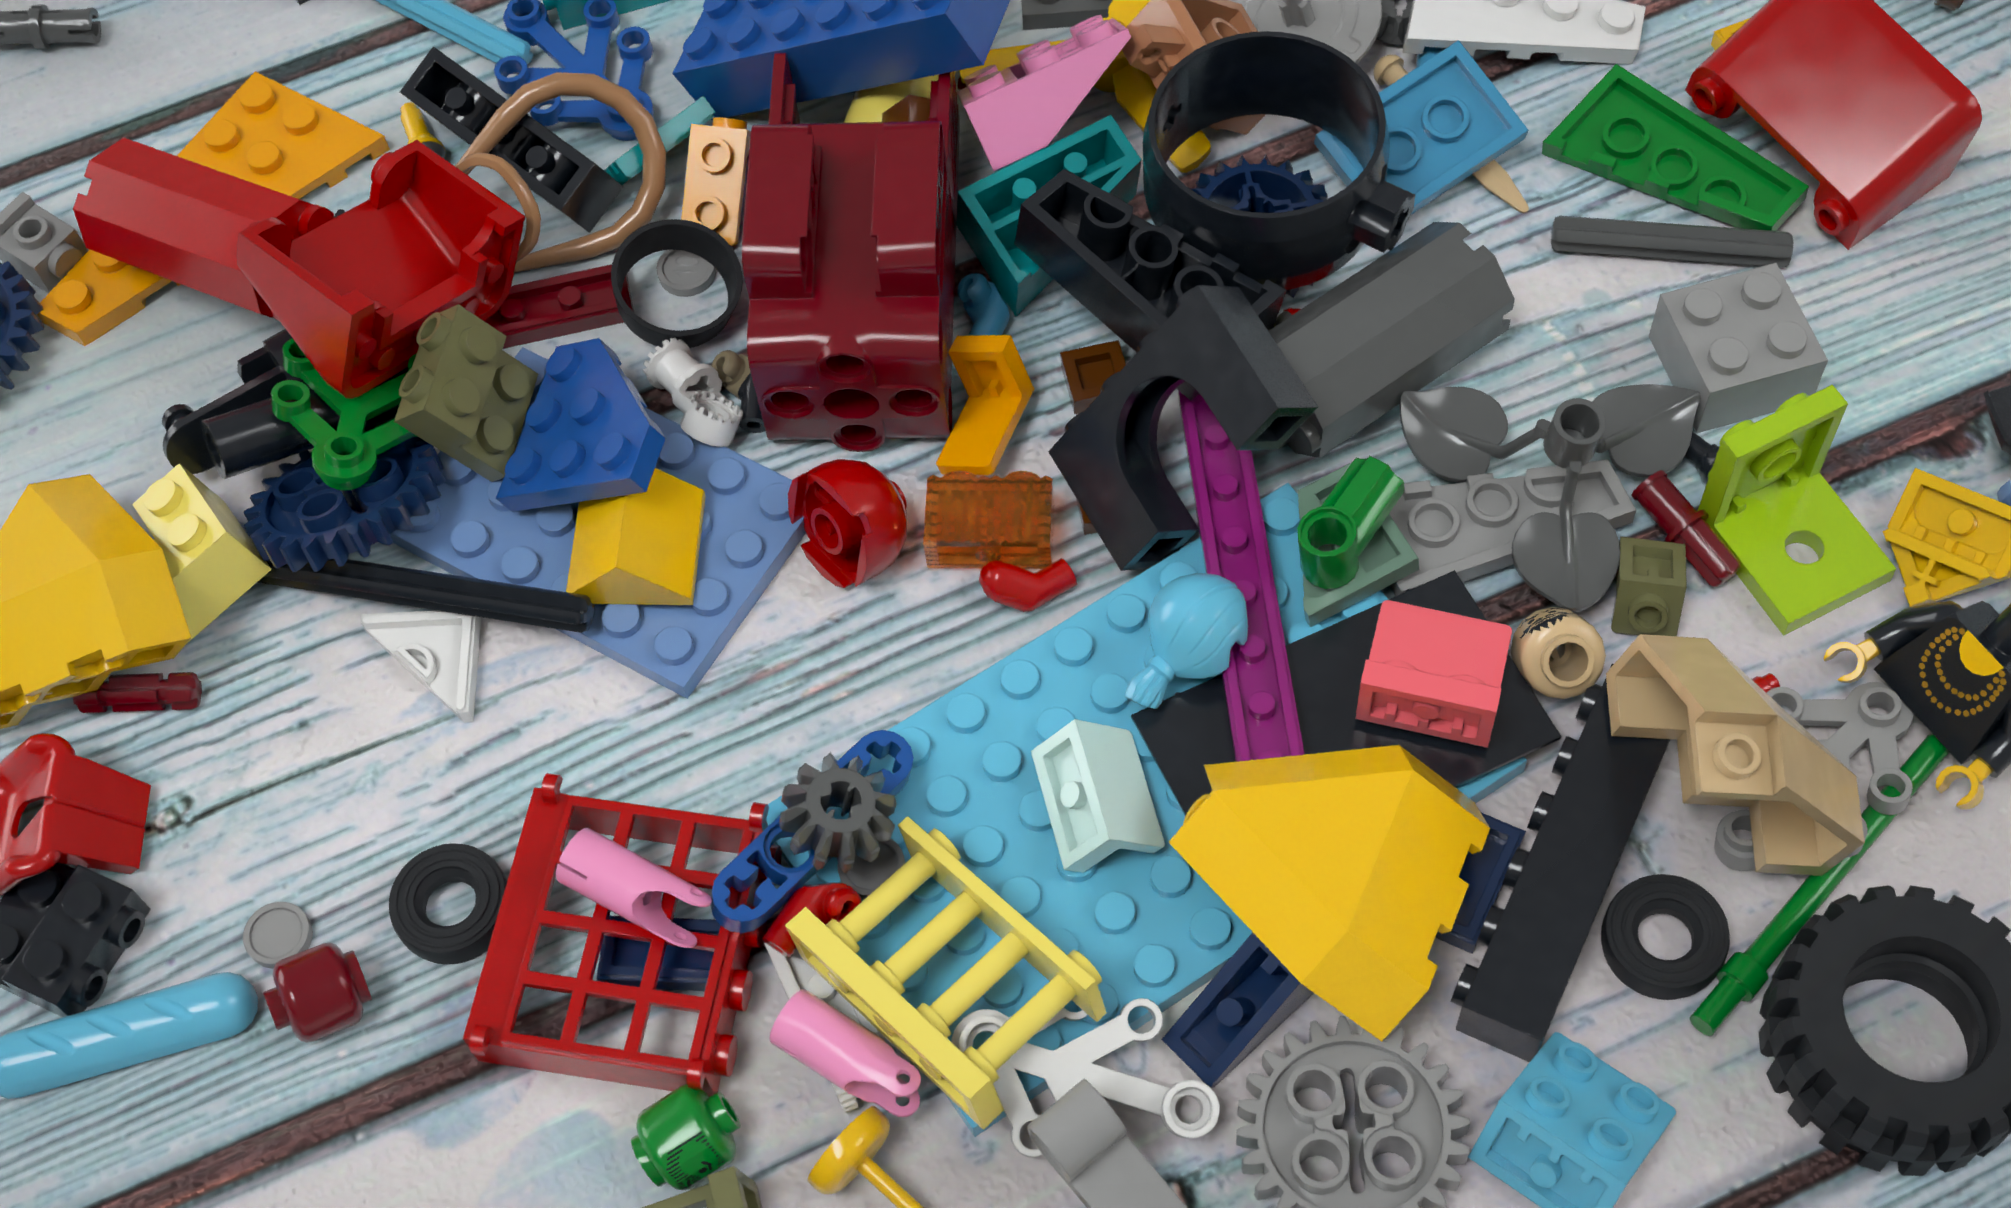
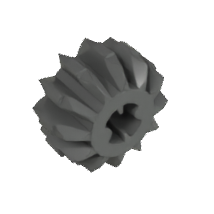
M831 752L824 756L821 771L804 763L798 769V784H788L784 787L781 801L788 809L780 814V828L782 831L795 833L790 844L793 855L804 853L810 849L815 851L813 866L817 871L826 865L828 857H836L838 866L845 874L852 870L855 854L871 863L878 857L880 850L878 842L889 841L892 837L895 824L888 816L895 811L897 805L895 795L881 793L885 783L882 771L865 777L861 775L863 761L859 755L849 762L848 769L839 768L838 761ZM840 807L842 808L841 816L844 817L849 812L848 819L833 818L835 810L832 809L826 813L827 808Z

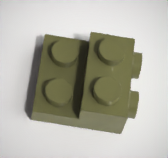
M458 304L440 313L435 312L431 314L421 325L416 338L419 348L413 366L403 378L399 388V395L402 399L394 422L479 475L494 482L504 478L506 463L514 454L538 373L503 351L507 336Z

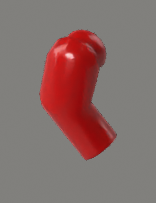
M1062 558L1036 573L1001 560H994L984 565L979 575L980 585L988 598L1022 612L1033 611L1077 585L1072 569Z

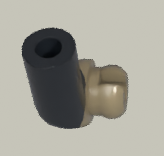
M732 350L722 351L714 358L712 367L718 372V376L722 380V386L741 400L740 410H743V417L739 426L747 432H764L765 427L749 368L748 357L743 354H737Z

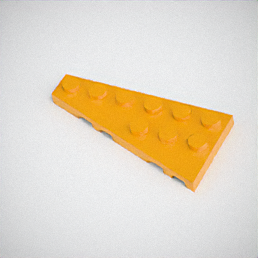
M254 72L177 156L300 199L324 183L329 188L335 186L348 177L345 169L367 155L375 160L389 151L390 148L383 134L258 72ZM89 249L40 302L43 310L37 316L43 324L83 346H87L143 310L146 298L172 281Z

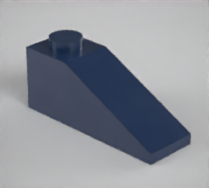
M1252 932L1161 1040L1207 1086L1214 1088L1295 1012L1313 992L1302 985Z

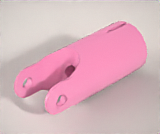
M590 828L580 830L569 841L559 859L561 863L557 865L556 880L559 883L676 946L692 948L697 944V938L694 934L667 918L661 907L662 892L669 893L690 905L708 907L712 903V898L709 894Z
M801 989L795 993L786 1003L770 1032L769 1039L771 1044L848 1094L854 1095L866 1102L875 1103L892 1115L908 1117L918 1110L920 1096L917 1090L921 1084V1075L918 1069L896 1055L893 1048L881 1037L806 989ZM901 1074H906L909 1076L910 1080L907 1083L898 1076ZM899 1097H907L909 1103L906 1106H900L896 1103V1100Z

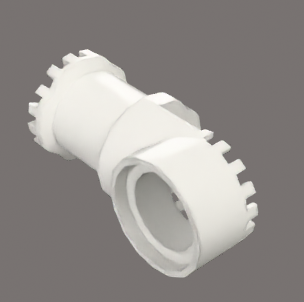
M671 338L670 342L667 339L662 341L663 348L655 347L656 352L654 354L649 352L648 354L650 361L645 360L644 362L647 368L643 369V372L647 375V380L655 388L666 389L671 394L673 404L684 414L680 424L686 434L711 446H729L732 444L743 417V410H740L739 405L735 406L732 400H728L720 393L722 380L719 378L718 372L711 365L698 363L693 358L689 346L683 340Z

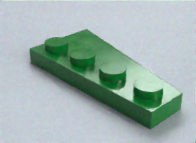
M1615 64L1542 143V155L1741 229L1777 231L1806 199L1809 188L1804 182L1618 64Z

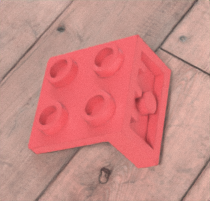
M1391 600L1383 601L1369 660L1366 659L1355 719L1488 748L1498 709L1512 628L1501 623Z

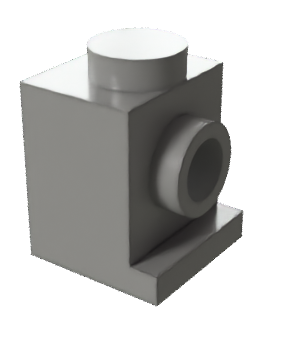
M23 191L0 212V260L2 263L10 262L19 274H22L25 279L47 293L59 283L88 251L75 228L35 204L31 196Z

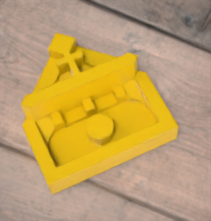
M1915 468L1890 519L1888 529L1882 531L1886 542H1889L1893 549L1906 585L1903 589L1910 607L1934 603L2010 579L2011 506Z

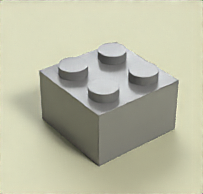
M1777 263L1660 294L1649 333V338L1672 385L1695 390L1700 393V402L1693 424L1696 434L1776 412L1786 400L1799 393H1806L1808 396L1816 393L1828 362Z

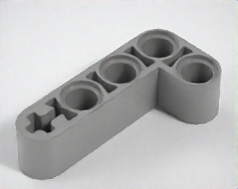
M1083 1078L1027 1126L1031 1140L1086 1208H1187L1128 1138L1126 1128L1120 1118L1086 1079Z

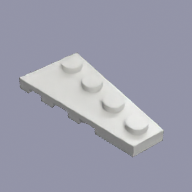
M1413 0L1402 53L1422 54L1424 47L1447 48L1459 40L1471 56H1474L1476 49L1506 51L1507 58L1530 59L1531 54L1542 52L1556 53L1560 61L1632 64L1639 51L1646 7L1621 0Z

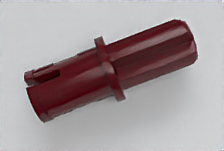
M1659 470L1649 476L1632 492L1631 496L1633 499L1641 504L1667 535L1664 542L1685 544L1686 559L1710 586L1718 587L1730 580L1741 567L1739 559L1706 522L1709 516L1704 509L1696 511L1668 479V475L1664 470Z

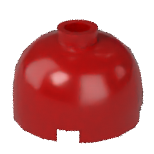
M837 459L814 467L792 480L788 491L789 517L792 524L804 517V529L810 541L800 546L816 570L835 586L845 588L855 583V587L894 564L902 551L907 538V504L905 496L895 482L891 481L885 474L867 462Z

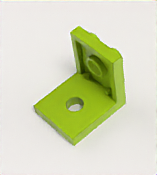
M1833 384L1810 396L1806 393L1794 395L1786 400L1775 413L1755 423L1752 420H1745L1730 428L1720 439V447L1713 467L1708 474V481L1697 510L1704 509L1709 516L1706 522L1740 561L1741 567L1736 573L1783 636L1890 582L1897 569L1820 474V470L1848 405L1847 401ZM1793 543L1805 544L1816 552L1818 561L1810 564L1799 563L1787 554L1785 547Z

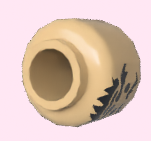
M1556 607L1535 611L1522 620L1513 634L1510 650L1512 660L1526 682L1546 697L1559 699L1579 696L1588 687L1594 686L1603 672L1606 658L1603 639L1594 626L1569 609Z

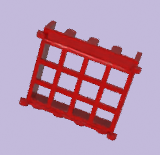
M546 773L541 788L534 787L463 1040L469 1047L470 1052L480 1062L666 1091H674L680 1086L687 1084L688 1088L704 1090L709 1097L718 1092L721 1076L730 1077L735 1066L738 1040L737 1036L731 1035L736 1012H745L749 1005L753 975L752 971L746 969L751 948H760L763 943L762 938L766 933L767 921L754 931L745 933L732 932L720 926L718 936L691 932L697 938V944L692 949L714 952L704 996L701 997L656 990L666 946L676 945L634 923L609 920L611 911L597 903L593 917L547 911V906L556 877L557 865L561 863L559 859L563 853L568 830L580 831L584 828H590L599 834L614 836L613 841L625 848L628 847L630 838L676 845L671 866H658L695 887L712 889L714 880L719 874L686 869L691 847L737 853L739 855L768 827L766 821L769 811L768 804L753 802L749 820L567 795L560 793L563 781L562 776ZM773 844L770 848L771 856L776 863L781 865V846ZM757 862L753 863V865L759 868L757 880L743 892H739L733 887L729 888L731 893L728 906L735 910L742 904L747 905L752 910L755 908L753 905L755 892L767 879ZM664 892L661 907L667 918L673 922L678 898ZM542 926L588 933L576 978L530 971ZM604 936L651 942L640 987L593 980ZM525 987L572 994L560 1040L513 1033ZM588 996L635 1003L624 1050L576 1042ZM651 1006L699 1013L688 1060L640 1052Z

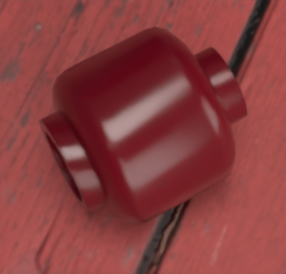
M330 942L320 944L277 962L273 968V979L276 987L263 992L276 1029L280 1030L291 1025L295 1036L300 1041L306 1043L316 1041L356 1025L363 1017L362 1004L372 1000L354 951L343 954L336 944Z

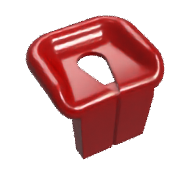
M40 733L27 738L0 762V897L24 879L48 870L57 862L130 875L140 867L151 785L87 758L76 756L72 745L58 735ZM44 799L43 807L18 836L19 822L27 805Z

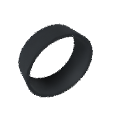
M669 219L652 222L640 227L622 242L613 259L611 282L619 314L627 327L636 336L662 348V341L667 339L670 342L671 338L683 340L689 348H693L710 341L726 326L741 296L743 273L736 253L718 233L696 222ZM663 250L690 252L704 258L722 276L728 293L727 310L719 318L700 328L683 331L660 328L644 321L628 307L622 297L624 279L633 265L649 254Z

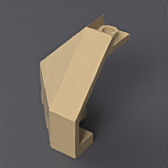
M1640 634L1607 671L1606 680L1611 736L1677 740L1683 804L1749 807L1756 872L1822 876L1865 843L1856 775L1707 638Z

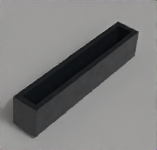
M1606 678L1602 686L1594 684V686L1586 689L1576 714V719L1586 722L1579 740L1566 736L1551 772L1562 777L1556 793L1552 795L1544 791L1541 792L1527 826L1528 829L1538 832L1530 852L1517 847L1502 885L1513 889L1505 909L1492 904L1477 939V943L1488 947L1479 968L1466 963L1451 998L1452 1003L1462 1006L1455 1030L1527 1062L1534 1058L1543 1044L1670 739L1611 736Z

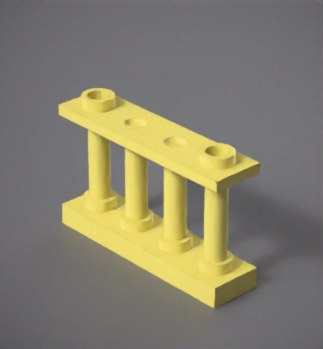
M907 816L898 824L911 856L905 864L840 922L832 919L825 925L805 907L785 926L802 959L984 1130L1004 1111L993 1085L999 1079L996 1071L1071 1000L1094 1021L1098 1022L1107 1013L1098 988L1102 978L1097 969L1085 956L1076 950H1072L1068 955L1065 954L959 861L961 856L958 850L942 832L933 828L927 833ZM930 877H933L955 897L950 904L884 964L876 960L869 966L856 954L860 950L857 943ZM978 917L1002 938L930 1006L926 1003H921L915 1009L901 996L905 992L902 984L974 918ZM1024 958L1049 980L1038 993L977 1050L969 1046L962 1053L947 1039L951 1035L948 1027L1021 959Z

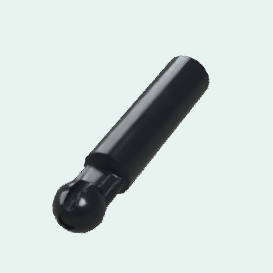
M408 367L400 371L399 373L395 374L394 376L390 377L389 379L385 380L384 382L380 383L376 387L408 372ZM306 385L310 390L311 409L337 431L340 416ZM271 397L201 421V430L208 453L216 470L223 479L314 448L290 422L282 421L273 414ZM287 400L285 402H296L297 400ZM399 405L367 420L365 430L395 419Z

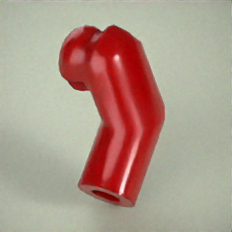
M832 882L800 887L792 894L762 939L780 954L791 958L797 948L785 925L805 907L808 908L825 925L832 919L840 922L862 902L861 896L845 883Z

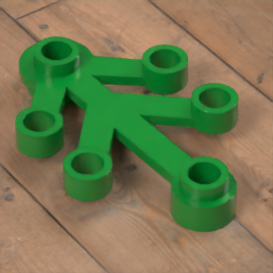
M292 338L283 346L284 369L291 376L301 378L340 416L337 431L311 409L310 390L300 381L285 380L273 387L271 391L273 414L282 421L290 422L314 446L312 450V465L315 472L326 485L337 490H352L361 487L368 481L370 475L375 470L377 455L413 436H417L394 422L395 419L364 433L367 420L400 405L402 397L399 395V388L408 372L376 388H372L356 398H345L323 380L308 358H296L305 356V354ZM417 353L410 357L408 371L412 368ZM287 400H297L296 402H285Z

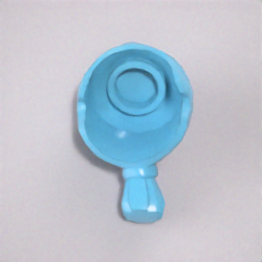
M1194 573L1172 580L1157 593L1149 611V636L1154 656L1147 663V668L1137 673L1128 682L1125 698L1139 705L1157 709L1163 701L1167 684L1174 677L1200 679L1213 677L1229 667L1231 647L1235 642L1239 645H1244L1248 636L1246 601L1243 593L1237 588L1235 583L1215 574Z

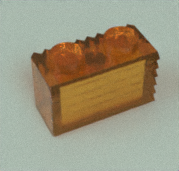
M952 471L941 478L935 475L928 477L923 537L927 568H983L988 562L994 560H1001L1023 569H1043L1052 564L1055 513L1053 479L1048 476L1040 478L1035 473L1028 471L1012 472L1004 478L997 475L991 478L982 475L978 478L975 474L967 471Z

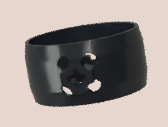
M1271 31L1249 32L1221 38L1193 51L1176 64L1165 76L1152 100L1143 133V187L1146 205L1153 225L1161 227L1165 223L1183 233V241L1207 255L1214 258L1217 253H1220L1240 264L1239 272L1261 284H1264L1268 279L1286 290L1312 284L1343 267L1356 255L1364 244L1382 253L1386 249L1392 251L1403 235L1406 223L1414 210L1415 194L1386 182L1390 148L1389 131L1382 100L1375 85L1362 68L1351 58L1318 40L1297 34ZM1266 114L1303 120L1324 129L1351 150L1363 167V171L1349 186L1323 202L1293 211L1258 213L1225 207L1200 196L1180 181L1166 162L1188 138L1212 124L1234 117Z

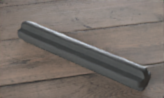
M1574 216L1555 217L1552 223L1550 240L1553 250L1563 252L1754 266L1777 263L1778 267L1781 268L1789 265L1793 254V236L1789 232Z

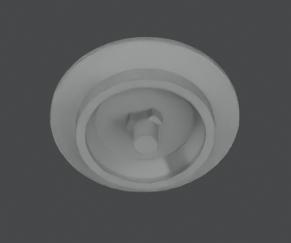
M1230 0L1243 5L1258 32H1285L1309 37L1339 50L1356 64L1361 61L1372 47L1382 21L1381 0Z

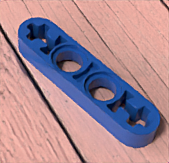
M886 730L870 732L862 737L838 760L839 768L848 769L849 762L859 755L863 761L861 775L865 776L872 759L870 754L878 759H882L889 754L895 758L892 768L894 774L886 769L880 770L885 777L881 793L896 796L908 782L914 759L911 746L902 736L895 732ZM780 816L736 856L714 880L711 893L712 903L710 905L712 915L719 925L729 931L745 933L754 931L762 926L790 899L798 888L802 887L818 872L813 866L815 854L813 849L808 850L809 858L799 867H783L775 862L771 856V846L777 840L786 837L792 838L795 834L782 831L779 825ZM754 862H757L767 879L755 892L753 902L755 908L752 910L745 904L738 906L735 910L728 906L731 893L729 888L733 887L735 890L743 892L757 880L759 868L753 865ZM773 883H775L776 885H779L780 887H779V888H775L774 885H773Z

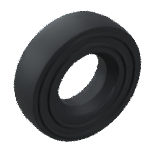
M459 843L442 844L429 848L412 858L401 869L394 880L389 896V914L392 926L403 944L422 959L438 964H458L472 960L488 951L508 880L498 863L478 848ZM454 881L463 882L471 886L475 891L476 900L472 912L466 919L451 926H440L428 919L426 905L435 889L445 883Z
M1649 875L1626 885L1610 902L1601 926L1602 950L1612 972L1630 989L1655 999H1681L1701 991L1716 978L1729 951L1728 922L1719 903L1700 885L1675 875ZM1654 914H1669L1678 918L1687 926L1691 934L1692 945L1690 951L1683 957L1675 960H1662L1652 956L1640 943L1638 937L1639 924L1645 918Z

